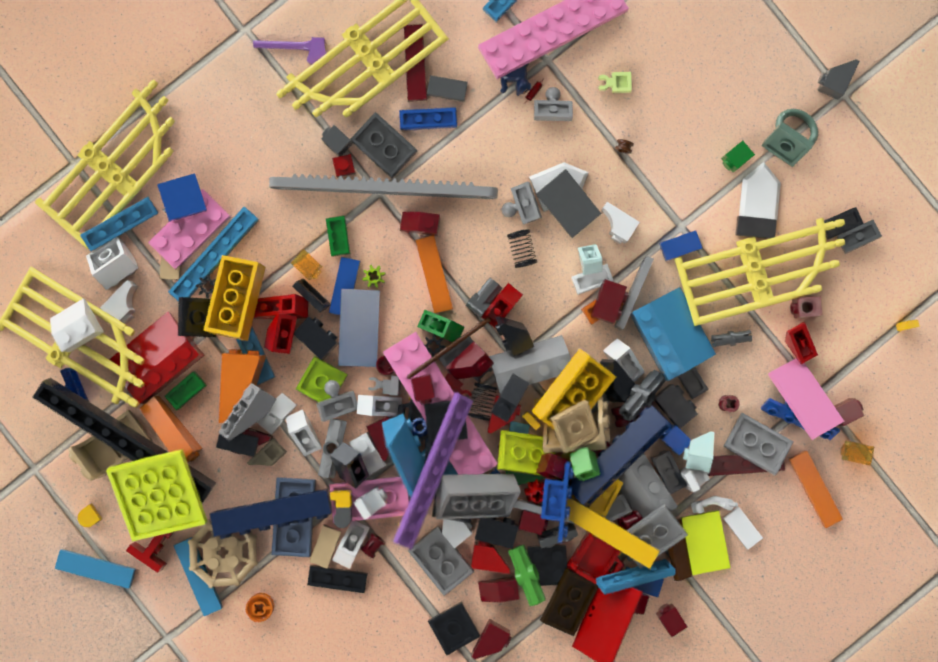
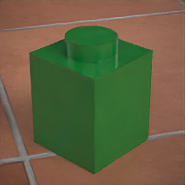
M742 140L721 159L727 170L735 172L755 154Z

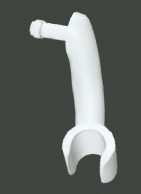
M712 496L691 504L693 513L705 512L704 507L714 504L726 510H732L738 506V503L733 502L732 499Z

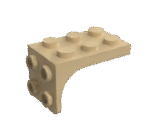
M603 395L598 400V409L592 413L599 432L598 436L570 451H576L582 447H587L590 450L607 449L606 441H610V431L606 428L610 426L609 415H605V413H608L607 401L603 402ZM544 422V453L564 452L556 431Z
M130 410L116 418L152 441ZM94 436L76 446L68 448L70 459L80 466L81 474L91 481L107 475L106 470L109 467L120 465L128 459Z

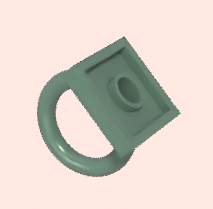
M800 109L784 110L776 119V129L765 139L761 146L793 167L816 143L818 139L817 124L808 113ZM790 116H796L804 120L810 128V138L807 139L785 124L784 120Z

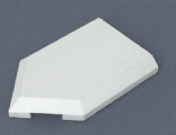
M563 162L534 174L529 179L535 193H537L566 169L578 185L583 188L589 172ZM537 196V198H538V200H539V202H540V205H541V207H542V209H543V212L547 211L548 208L543 204V202H542V201L539 199V197Z
M764 162L742 179L739 216L777 220L781 182Z

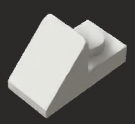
M283 393L276 398L277 400L267 415L257 422L271 435L286 419L285 417L297 406Z

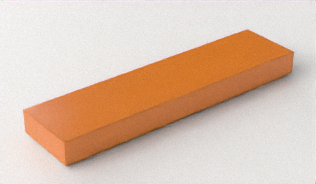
M434 235L415 240L434 313L452 310L453 306Z
M805 450L789 458L788 460L824 528H828L843 520L808 451Z

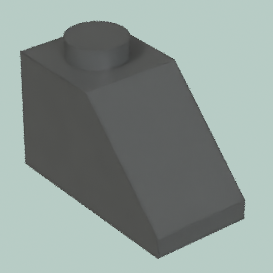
M856 59L833 67L826 73L823 72L818 80L820 85L817 90L837 100L844 96L860 61Z

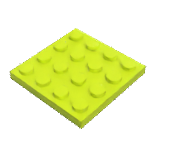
M183 449L112 466L106 470L132 542L207 523L208 520Z

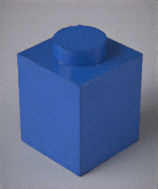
M672 425L660 437L679 456L689 446L691 441L676 425Z

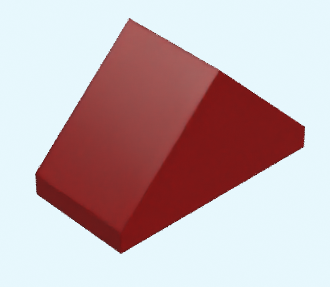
M803 322L786 332L785 343L800 364L818 356L806 323Z

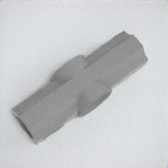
M330 419L326 441L323 446L319 476L335 478L336 468L330 455L332 453L329 452L328 445L334 443L338 448L343 443L347 421Z

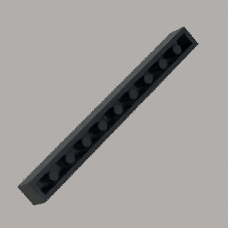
M52 378L42 381L32 397L132 461L168 453L160 446ZM188 465L201 503H203L216 482Z

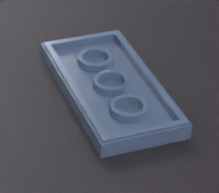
M341 289L338 366L376 367L380 290Z
M277 477L275 499L315 491L316 479ZM313 517L304 523H297L296 520L291 521L290 525L278 527V524L273 525L271 555L311 557Z

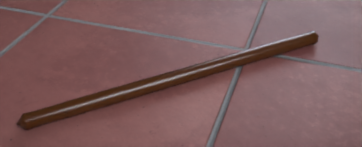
M486 318L407 375V379H411L489 323L491 318Z

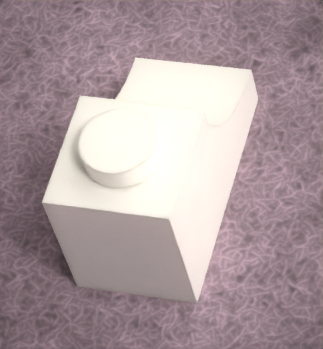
M606 202L601 211L610 221L611 231L609 234L612 235L611 238L619 244L623 242L625 244L640 222L609 202Z
M126 280L100 308L124 324H127L133 318L132 314L136 311L132 306V297L138 286L133 281Z
M618 338L603 350L607 358L615 359L633 381H636L645 373L631 348Z
M369 432L349 442L351 447L360 452L369 475L387 465L385 461H382Z
M686 467L680 470L681 476L687 484L685 488L693 493L698 491L703 483L710 480L707 475L709 472Z
M377 486L359 497L354 504L365 520L388 503L386 501L388 496L383 489H379Z

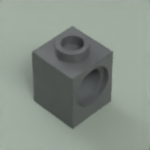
M335 125L328 127L322 133L323 137L321 139L323 143L338 157L342 156L353 145L351 140Z

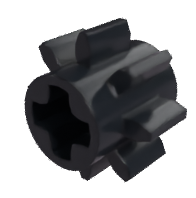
M210 275L207 276L206 280L200 277L202 283L201 285H196V287L201 288L199 295L206 293L207 299L209 294H213L214 288L210 289V292H206L203 285L210 281V284L215 286L216 279L210 280Z
M435 334L431 340L427 337L425 338L427 341L425 347L432 354V357L439 353L441 349L446 348V346L440 344L443 338L436 340ZM433 341L436 342V345H439L435 352L428 348L429 345H432Z

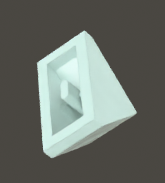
M597 245L578 247L583 275L602 272L603 261Z

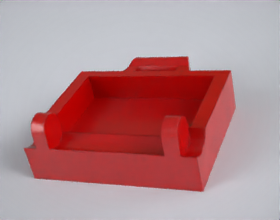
M587 531L567 563V567L596 584L597 577L622 571L625 564L618 557L622 553L620 550ZM614 562H617L612 572H610L609 570Z

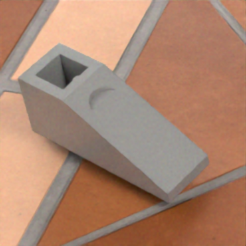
M251 383L245 389L239 402L233 407L228 419L222 424L219 433L226 439L232 440L265 417L277 399Z

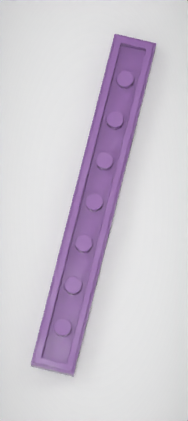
M455 393L393 540L394 543L411 550L473 403V400L459 393Z

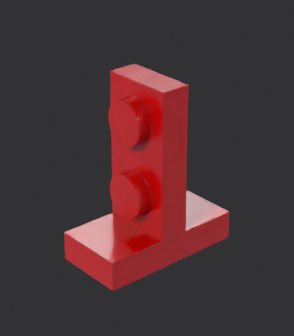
M174 532L154 536L147 548L134 542L129 545L126 552L158 573L164 569L167 563L156 555L163 549L164 545L162 543L166 538L169 539Z

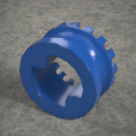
M415 418L412 422L414 429L411 431L418 437H424L428 433L427 423L423 418ZM418 424H422L424 428L420 432H417L415 428Z

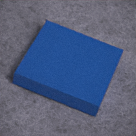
M195 173L157 184L169 222L207 211Z

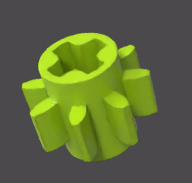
M370 265V270H363L366 277L362 280L369 281V288L372 284L379 288L378 284L380 282L385 283L382 276H385L386 273L379 272L380 266L374 269ZM377 272V276L379 277L378 280L374 279L373 281H371L372 278L370 277V274H375Z

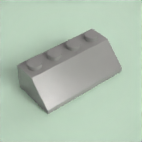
M560 335L533 343L535 347L516 356H513L510 350L489 356L494 362L492 369L499 393L502 392L512 374L529 382V385L558 377L571 360L563 336Z
M645 454L639 457L618 478V480L624 482L620 489L631 509L638 511L642 518H645L663 504L666 505L670 512L678 507Z
M514 474L443 475L436 490V519L509 517L521 492Z

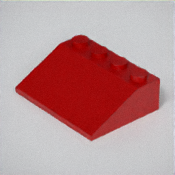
M169 311L127 344L129 350L145 360L144 364L140 365L128 358L129 373L144 382V386L140 388L135 386L134 383L126 381L125 387L139 404H145L205 356L190 337L178 336V322ZM119 352L109 359L118 366H120Z

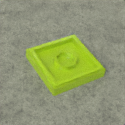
M314 356L298 383L296 390L320 402L331 398L325 392V384L330 380H334L339 383L341 388L348 374Z

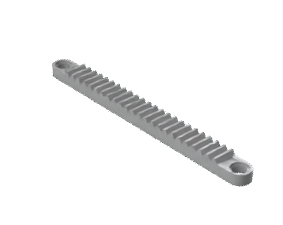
M293 174L292 177H269V188L279 190L497 199L498 188L474 186L473 182L466 186L465 182L458 185V182L455 181L451 185L450 181H447L444 185L442 181L435 184V181L432 180L428 184L427 180L420 183L419 179L415 183H412L411 179L407 183L404 182V179L397 182L396 178L392 182H389L388 178L384 182L381 181V178L374 181L373 177H370L369 181L365 177L359 181L358 177L351 180L350 176H347L346 180L339 176L337 180L335 176L329 179L327 175H324L323 179L316 175L314 179L311 174L307 178L304 174H301L300 178L296 174Z

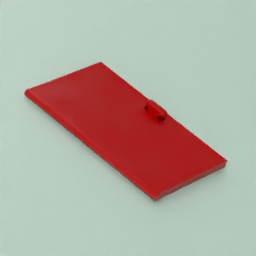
M598 587L572 647L596 662H614L643 592L630 587L604 595Z

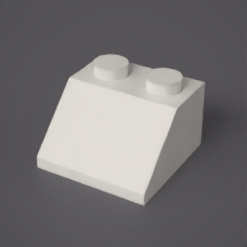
M120 236L86 255L92 276L106 290L116 286L123 278L132 275L138 269L135 258Z
M85 299L78 301L50 318L51 333L61 352H72L104 332Z

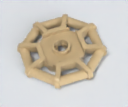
M208 519L207 523L201 527L192 539L188 540L189 570L193 571L211 589L219 586H239L247 574L258 565L256 534L254 535L252 532L244 534L243 536L246 539L243 541L236 538L233 533H231L232 537L220 539V536L214 537L211 520ZM210 530L212 533L210 539L205 544L200 543L199 541ZM248 543L249 558L243 557V545ZM197 546L203 548V561L199 563ZM221 547H225V550L229 551L225 558H221V555H218ZM241 561L246 562L247 564L236 575L234 569ZM206 564L211 570H213L214 573L212 577L209 576L202 568H200V566ZM230 572L232 578L216 579L218 573Z

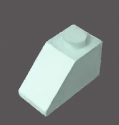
M710 431L690 441L689 448H685L683 459L686 460V468L710 472L713 461L714 432Z

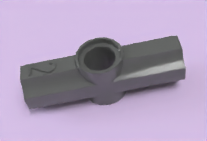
M651 371L640 385L635 384L630 391V397L619 409L620 414L625 420H635L645 406L650 407L652 405L656 392L665 382V377L659 371Z

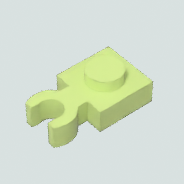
M612 72L611 78L606 75L598 77V80L606 82V85L598 87L600 91H605L608 88H612V93H631L632 91L631 72Z

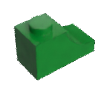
M424 310L417 326L450 342L460 338L465 328L450 319Z

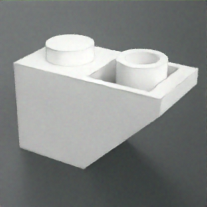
M443 519L442 534L453 548H456L472 534L471 528L473 526L471 523Z

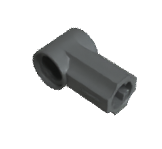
M489 278L465 306L478 317H481L491 305L492 300L502 290V287L496 281Z

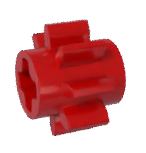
M537 479L533 482H527L528 488H525L524 492L527 495L528 502L533 501L535 504L542 502L545 482L541 483Z

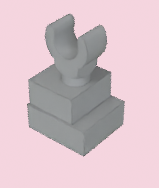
M391 376V380L384 379L383 381H379L375 377L369 378V380L376 382V386L374 388L369 387V390L374 391L378 388H383L382 394L400 395L401 381L398 376Z

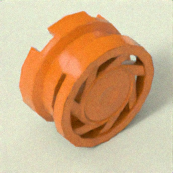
M266 593L254 594L246 604V615L254 622L267 620L274 611L273 599Z

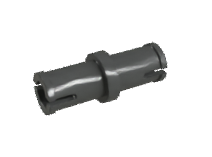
M750 330L741 332L728 331L727 334L712 335L711 342L714 341L712 346H735L736 343L752 342V335L749 336L752 333Z

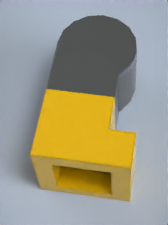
M352 490L331 491L330 500H336L334 524L338 528H345L352 521Z

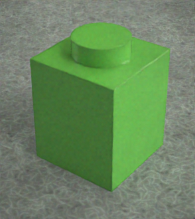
M582 447L570 454L574 476L585 481L600 475L596 455L592 450Z

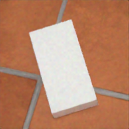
M608 264L602 265V272L588 275L580 273L571 277L577 295L601 287L604 279L614 282Z
M740 507L735 508L723 518L747 550L763 539Z

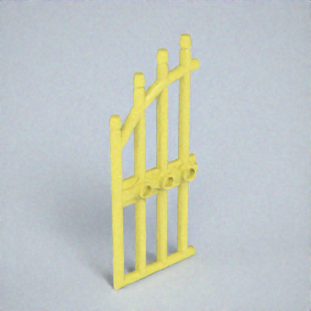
M395 0L363 26L359 27L356 23L349 27L342 34L345 40L297 77L292 73L287 75L286 78L290 82L283 89H280L276 95L280 99L296 87L304 95L292 104L295 110L310 99L323 102L319 108L312 112L315 118L333 105H351L342 113L347 118L449 40V38L419 0H410L415 9L371 42L365 33L408 1ZM421 15L427 23L382 57L376 48L417 16ZM432 29L438 38L394 72L388 65V62ZM348 46L356 53V55L312 89H309L302 83ZM359 61H362L367 67V70L332 97L319 93ZM372 75L379 83L361 98H343Z
M152 80L142 92L138 89L133 90L132 95L135 97V100L95 145L91 141L84 145L77 155L81 158L79 163L47 199L43 201L41 198H38L35 201L36 205L87 249L89 248L81 238L79 230L115 190H118L124 197L103 221L121 212L173 153V150L168 147L161 154L162 137L169 130V127H172L175 120L170 117L165 121V124L159 127L156 116L162 110V107L167 104L168 99L163 96L153 108L146 100L152 93V90L158 85L155 80ZM141 105L147 114L108 157L101 149ZM151 123L154 135L124 169L120 168L115 161L146 126ZM153 148L152 166L138 181H135L129 174ZM89 165L96 172L66 206L57 213L50 206L80 172ZM103 177L109 183V186L72 226L65 218L99 179Z
M819 218L816 220L817 226L759 242H756L755 237L743 239L736 242L737 248L684 263L682 257L674 259L694 327L822 291L821 285H814L812 287H809V285L819 272L840 266L838 260H833L829 263L822 262L826 250L845 245L844 239L826 243V231L835 229V227H842L845 225L844 219L824 223V218ZM818 233L819 245L765 260L761 258L759 249ZM817 253L814 265L772 278L767 277L765 267ZM737 255L741 257L743 266L688 280L687 269ZM743 273L746 274L749 284L696 299L693 297L691 290L693 287ZM806 276L796 291L773 296L771 285ZM750 291L752 293L753 303L702 317L699 316L697 310L699 305Z
M30 267L0 319V331L7 327L48 353L45 359L60 369L65 364L113 394L111 400L113 403L119 404L121 399L130 406L137 408L139 402L123 392L126 381L134 383L135 386L140 388L144 386V382L129 373L128 358L140 365H143L145 362L141 356L127 348L122 332L133 336L135 331L131 327H127L123 322L86 300L93 314L111 324L116 341L103 333L95 338L120 353V366L86 345H82L77 349L118 374L120 377L117 387L70 359L69 355L71 352H61L56 342L51 347L9 320L16 310L51 332V323L19 304L24 294L57 314L65 310L28 287L34 277L75 303L84 299L35 268Z

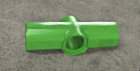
M519 545L508 550L515 568L516 580L519 586L523 588L529 606H535L544 602L546 598L539 583V573L536 566L531 563L525 545Z

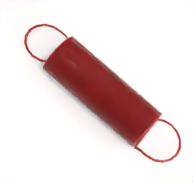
M537 81L525 98L531 101L543 85Z

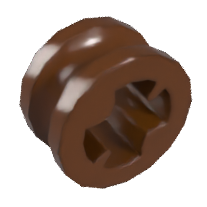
M624 139L617 140L618 146L615 147L616 151L625 154L632 153L631 147L634 145L633 142Z

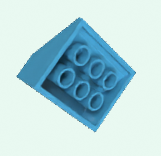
M680 287L630 314L660 373L665 377V381H670L716 355L701 325L694 327L686 297Z
M404 414L382 422L386 447L411 498L425 466V451L421 452L419 446L422 445L418 436H414L411 431L414 427L410 418L406 420Z

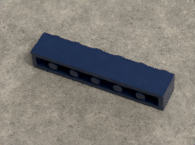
M655 407L645 408L636 421L628 424L626 431L622 435H618L613 439V444L608 449H604L599 453L597 463L600 475L585 481L577 477L572 479L569 486L572 487V494L582 505L589 507L672 424Z
M328 489L213 511L210 513L214 537L220 536V539L232 537L231 533L239 532L240 535L251 533V529L259 528V531L271 529V525L278 524V527L290 525L291 521L297 520V523L308 522L311 517L324 519L328 517V514H331L332 508Z

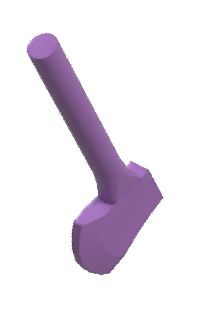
M312 37V40L306 42L253 40V48L309 51L307 62L311 65L326 54L325 39L323 37Z

